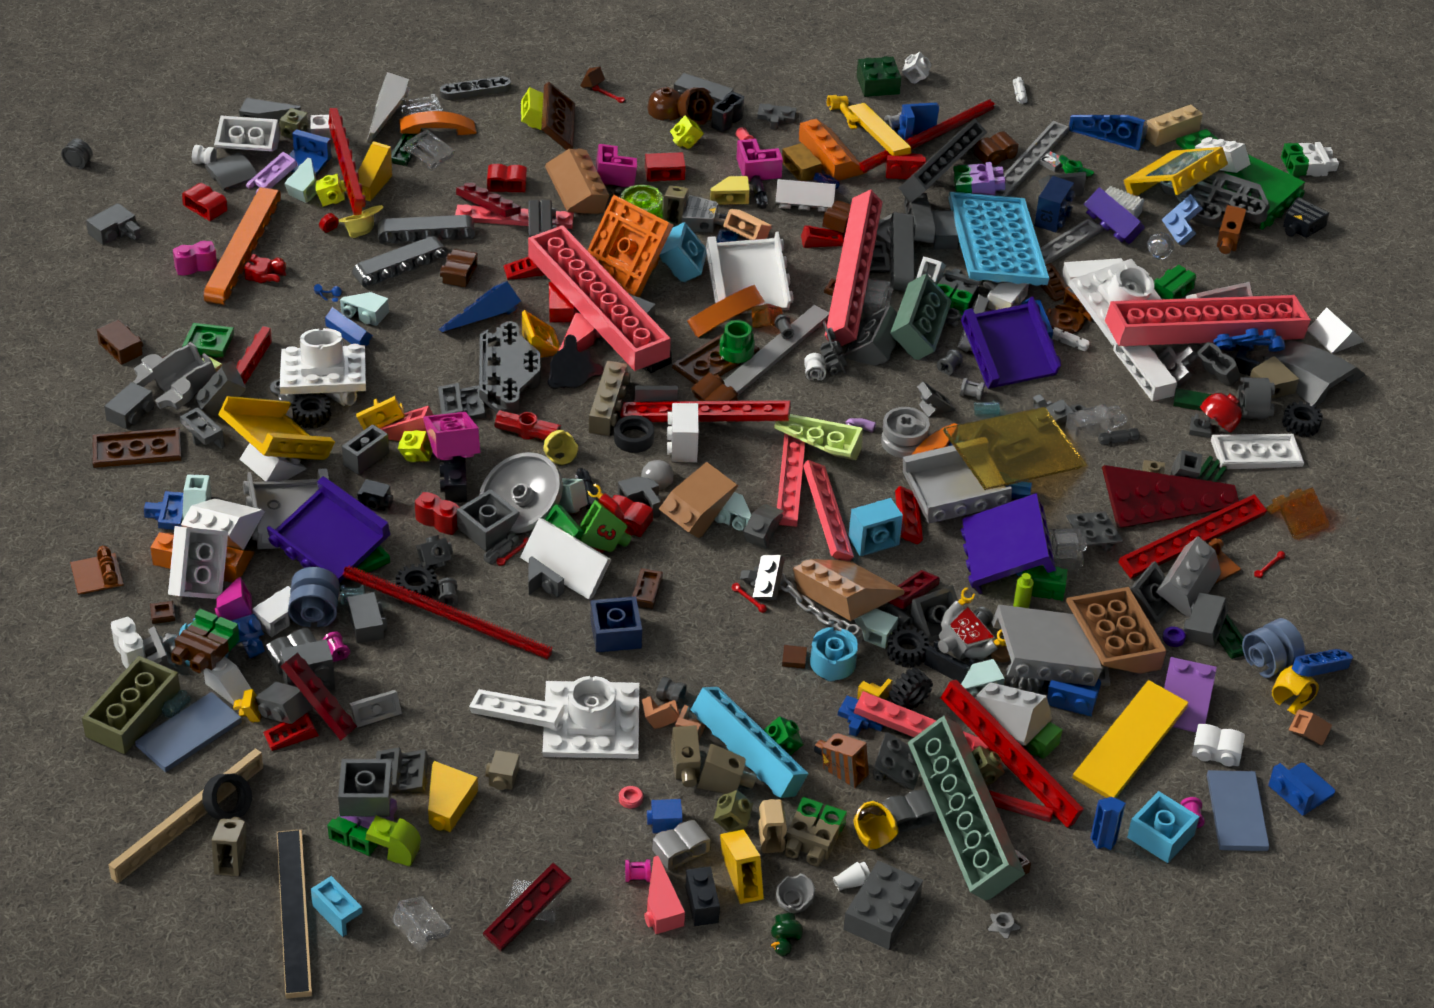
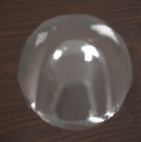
M1159 232L1153 234L1148 239L1147 247L1153 258L1161 260L1171 255L1174 243L1169 235Z

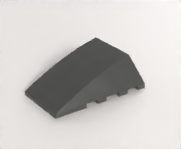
M1293 340L1285 343L1284 350L1269 352L1263 356L1265 360L1275 356L1299 378L1296 393L1300 398L1309 402V406L1313 404L1317 406L1324 402L1327 391L1346 379L1352 384L1365 376L1364 372L1342 358L1314 346Z

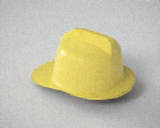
M378 205L365 209L361 215L348 216L339 219V222H344L351 238L365 235L374 226V214L381 211L383 206Z

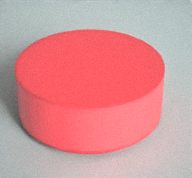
M635 786L624 787L619 792V802L625 808H637L643 802V792Z

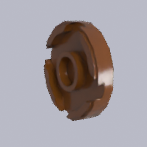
M1060 304L1046 311L1052 330L1059 328L1063 330V333L1066 331L1073 334L1080 331L1084 326L1085 318L1083 313L1081 315L1079 310L1073 306Z

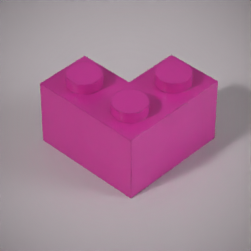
M756 139L737 140L736 159L742 176H748V181H751L754 175L760 176L761 180L782 178L783 159L779 148L760 150Z
M599 144L596 170L605 186L616 185L634 188L637 158L618 156V146Z

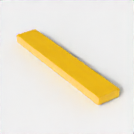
M865 103L848 106L851 113L859 118L858 123L892 156H903L911 153V147Z

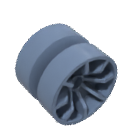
M320 567L304 568L294 574L291 581L288 614L296 624L302 627H311V622H317V627H325L335 620L340 587L336 575Z
M1278 618L1245 635L1242 643L1244 656L1251 666L1263 667L1267 665L1269 669L1259 673L1265 678H1269L1292 666L1296 657L1305 655V646L1301 634L1291 622L1283 618Z

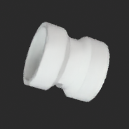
M202 145L194 146L192 151V162L194 164H208L211 161H216L217 150L215 147L204 148Z
M819 353L807 355L804 360L806 378L808 380H823L826 376L824 356Z

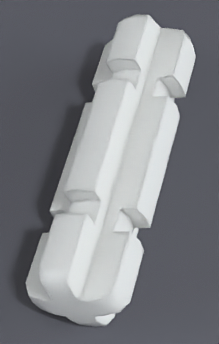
M1021 77L1013 80L1016 100L1020 104L1027 103L1028 99L1024 81Z
M1059 328L1053 329L1052 339L1061 340L1060 342L1074 348L1078 347L1082 351H1086L1089 348V340L1084 338L1081 340L1079 336L1066 331L1063 333V330Z

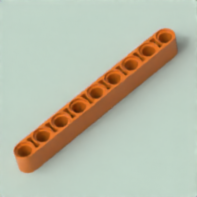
M264 187L258 189L205 287V302L225 305V300L232 293V287L239 280V274H242L245 268L244 264L246 261H249L252 249L255 250L258 238L263 235L265 225H268L271 220V214H274L277 208L276 204L281 200L280 190Z

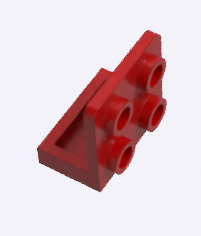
M911 153L903 156L887 155V162H885L886 178L909 179L926 163V157H923L922 154Z

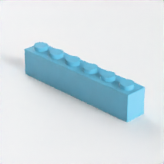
M703 687L691 708L698 721L705 724L715 737L723 741L729 751L746 759L745 766L750 768L760 781L766 783L772 789L774 795L780 798L795 797L809 773L719 687Z

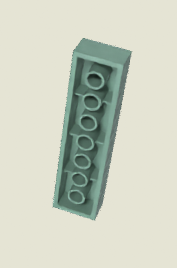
M943 715L911 739L908 745L969 891L986 901L1025 875V872L961 726Z

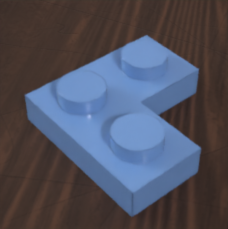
M1191 194L1162 219L1179 245H1184L1197 234L1189 224V221L1203 209Z

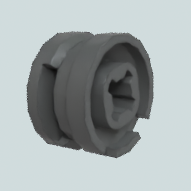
M72 139L62 149L61 156L68 166L82 169L92 159L93 152L90 146L83 140Z

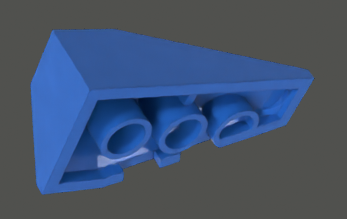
M1071 115L1069 131L1139 151L1146 139L1148 124L1146 120L1129 115Z
M508 281L503 282L476 299V302L467 306L462 314L460 313L453 317L439 330L444 332L503 313L510 314L518 308L516 305L521 300Z

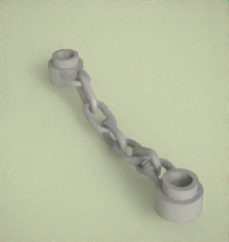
M782 573L779 590L789 592L803 610L812 612L820 622L832 625L839 631H841L843 624L847 626L845 630L851 632L856 637L858 644L863 641V632L858 625L850 624L845 620H839L828 612H821L809 598L800 595L793 588V584L786 579L785 574ZM803 599H805L810 604L808 608H806L802 603H800L803 601ZM824 615L829 617L828 621L824 620Z

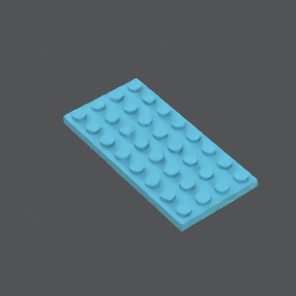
M949 192L948 200L951 211L954 213L956 230L969 279L976 281H1003L1014 284L1028 283L1035 286L1048 285V272L1025 198Z

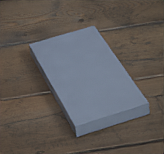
M210 692L136 740L135 744L136 747L166 773L240 724L242 718L213 692Z
M1208 770L1207 780L1219 850L1268 851L1269 843L1255 771Z

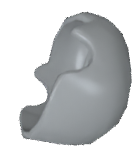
M650 461L642 469L641 477L655 481L659 485V490H663L673 483V470L665 461Z
M800 873L794 877L786 876L777 886V902L782 909L790 913L803 912L813 903L815 886L812 880L804 874ZM799 898V902L797 904H791V902Z

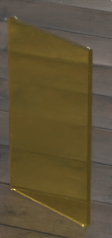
M1046 407L943 429L984 490L1076 470L1087 465Z

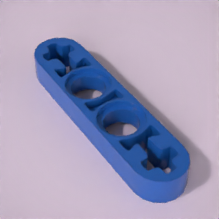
M1340 649L1298 656L1295 658L1292 670L1306 677L1349 668L1353 656Z

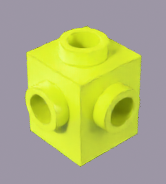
M684 116L670 131L674 137V143L679 147L684 146L687 149L691 148L704 135L698 124L687 116Z
M338 174L327 175L320 180H316V192L322 206L338 204L345 200L346 186L344 180H340Z
M404 431L398 445V450L405 460L409 462L429 461L433 450L427 431Z

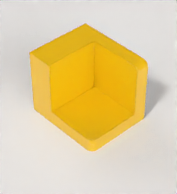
M888 678L881 687L874 683L869 684L863 681L858 686L857 699L860 698L864 691L886 700L890 696L889 692L892 690L893 680Z

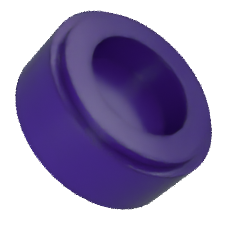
M1168 627L1164 630L1162 639L1171 647H1179L1184 644L1186 634L1178 627Z

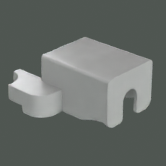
M189 342L186 346L174 350L163 359L156 354H150L141 359L142 363L134 368L137 378L133 383L144 387L155 379L157 386L165 392L155 400L157 407L162 409L171 406L178 410L207 384L216 371L211 359L204 353L202 354L203 361L197 347Z

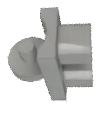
M155 626L148 629L151 636L143 640L144 651L147 655L155 651L157 652L147 657V659L162 666L166 665L169 669L175 668L176 666L172 662L170 652L172 653L175 648L174 639L178 635L167 633L163 638L159 636Z

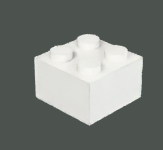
M672 403V412H668V425L671 426L667 427V440H671V442H667V455H671V462H697L698 404Z

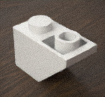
M289 586L276 592L273 596L252 609L253 614H255L261 624V629L270 637L275 636L290 625L288 605L291 588Z

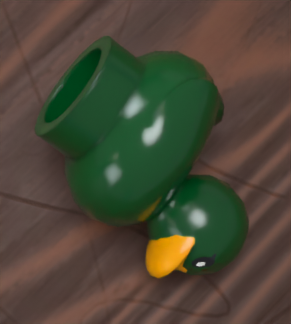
M783 913L775 916V924L771 928V935L777 941L772 943L771 947L774 948L778 955L786 956L792 949L791 942L788 939L795 938L797 941L801 939L803 927L799 921L795 920L794 913Z

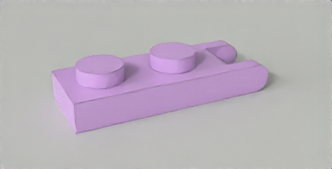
M282 152L246 184V187L251 189L257 185L259 188L271 189L298 164L295 159Z

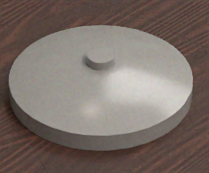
M520 453L506 458L490 471L482 484L479 495L491 489L518 510L519 517L508 532V534L511 532L518 534L534 529L538 519H545L555 504H559L563 492V480L558 468L547 457L538 453Z

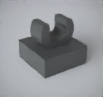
M1198 413L1194 417L1191 416L1189 435L1210 438L1212 419L1208 415L1207 419L1199 418Z

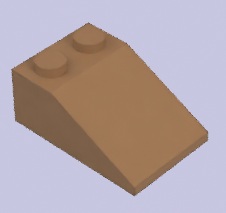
M706 462L670 492L659 510L687 532L700 538L739 485Z

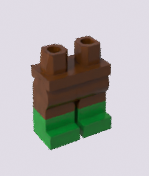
M199 609L191 625L174 639L175 648L171 653L172 662L181 665L188 660L190 661V668L197 673H201L206 668L213 670L216 667V663L221 661L240 641L238 624L222 617L218 619L217 615Z

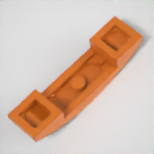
M426 111L399 119L402 134H420L421 128L456 129L457 135L476 134L473 120L452 112Z
M752 285L711 305L687 320L694 334L700 337L741 313L748 312L763 304L765 301L756 286Z

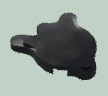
M569 334L564 339L563 348L557 351L549 362L550 372L547 383L552 389L565 387L575 389L583 385L588 378L601 376L604 369L601 365L592 362L591 354L588 350L578 352L577 339L574 335Z

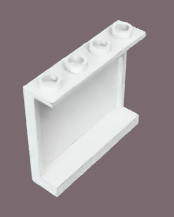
M775 232V237L770 239L717 243L716 236L707 238L706 252L715 303L744 288L755 285L765 302L741 314L789 310L790 303H793V292L789 291L788 287L790 285L789 273L786 274L787 258L782 253L784 251V241L780 239L779 232Z

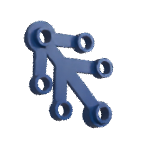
M1251 328L1247 329L1244 335L1230 337L1229 334H1220L1213 340V343L1220 350L1225 351L1237 349L1236 344L1240 347L1241 345L1249 347V351L1254 350V345H1268L1270 352L1285 349L1284 340L1281 336H1276L1275 329L1264 330L1263 335L1259 336L1258 329Z

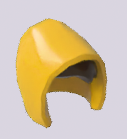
M1289 666L1277 677L1272 689V697L1276 704L1280 705L1293 695L1298 696L1287 709L1296 715L1298 709L1301 710L1316 697L1319 685L1311 676L1299 675L1292 670V666Z
M870 801L864 803L858 809L853 819L859 839L870 850L885 846L898 834L896 819L885 806L878 802Z

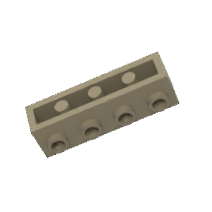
M606 362L589 414V433L610 436L612 427H615L618 418L617 412L620 413L622 407L621 399L625 398L626 385L630 383L631 373L627 372L626 363Z

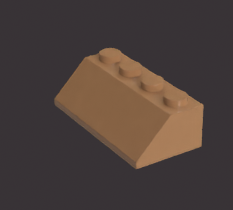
M568 149L546 163L547 172L567 212L604 213L609 193L587 150Z

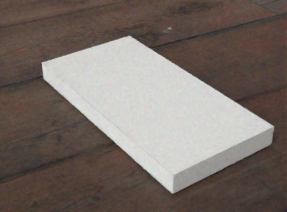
M1294 434L1212 435L1211 437L1216 457L1220 461V469L1222 466H1227V469L1303 467L1304 465Z
M543 518L538 519L520 557L529 563V558L533 556L563 577L564 585L590 600L594 597L611 562L610 558Z

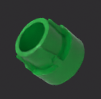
M731 320V322L725 325L724 333L720 338V356L731 363L749 361L754 355L755 347L752 326L744 321Z

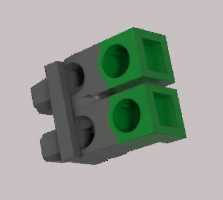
M954 268L952 271L946 270L945 276L941 278L937 285L951 299L950 308L957 309L963 316L964 311L970 309L979 294L980 281L969 279V276L963 275L961 270Z

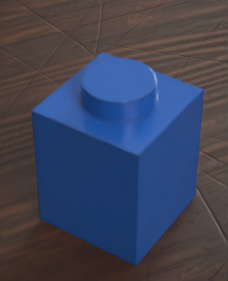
M681 799L651 800V810H647V825H652V833L675 829L682 822Z

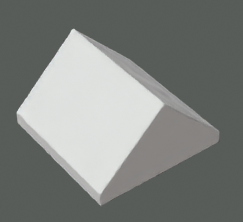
M1328 308L1307 329L1332 354L1364 342L1359 335Z

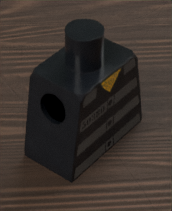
M1298 197L1286 213L1283 224L1285 233L1290 237L1297 233L1307 238L1326 227L1330 212Z

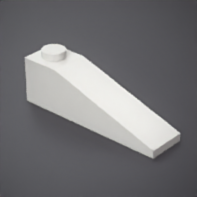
M387 72L379 93L367 142H371L401 105L403 98L408 97L410 87H407L409 79Z

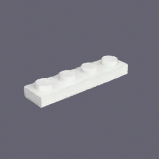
M480 689L469 706L471 713L554 729L557 728L565 713L564 705Z

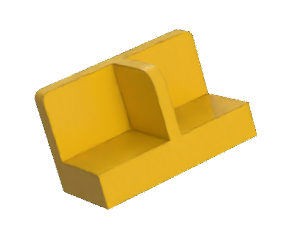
M394 396L379 403L377 398L374 399V406L357 413L356 417L363 430H365L372 424L382 428L405 417L402 403L399 404Z

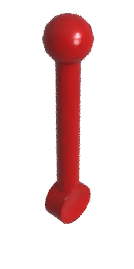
M598 85L592 87L593 91H599L617 100L619 103L625 101L623 97H617L599 88Z
M529 537L524 538L523 543L507 556L497 559V564L499 566L505 565L508 559L526 546Z
M1279 551L1277 556L1261 570H1256L1254 576L1261 578L1263 573L1278 560L1285 558V553Z
M739 583L732 584V590L739 592L758 607L759 612L764 613L767 611V606L760 604L743 591Z

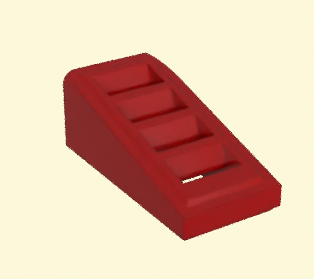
M806 225L801 234L803 248L843 246L844 243L842 233L835 230Z
M529 257L503 265L507 280L545 275Z
M308 713L304 714L293 724L282 722L263 732L271 751L319 736ZM296 728L297 732L293 733L292 729ZM287 731L289 736L284 738L282 732ZM278 734L280 740L275 742L273 735Z

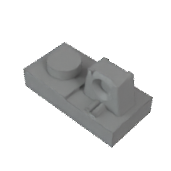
M396 690L350 703L353 721L357 727L402 714Z

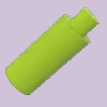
M1028 573L1022 574V577L1017 580L1014 607H1030L1034 582Z

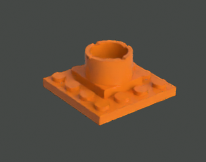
M613 195L587 251L626 292L640 297L652 270L658 265L659 255L673 228V224Z

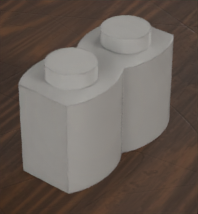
M695 820L681 822L675 829L659 832L653 838L652 851L656 856H659L661 862L668 870H672L689 860L709 852L710 838Z

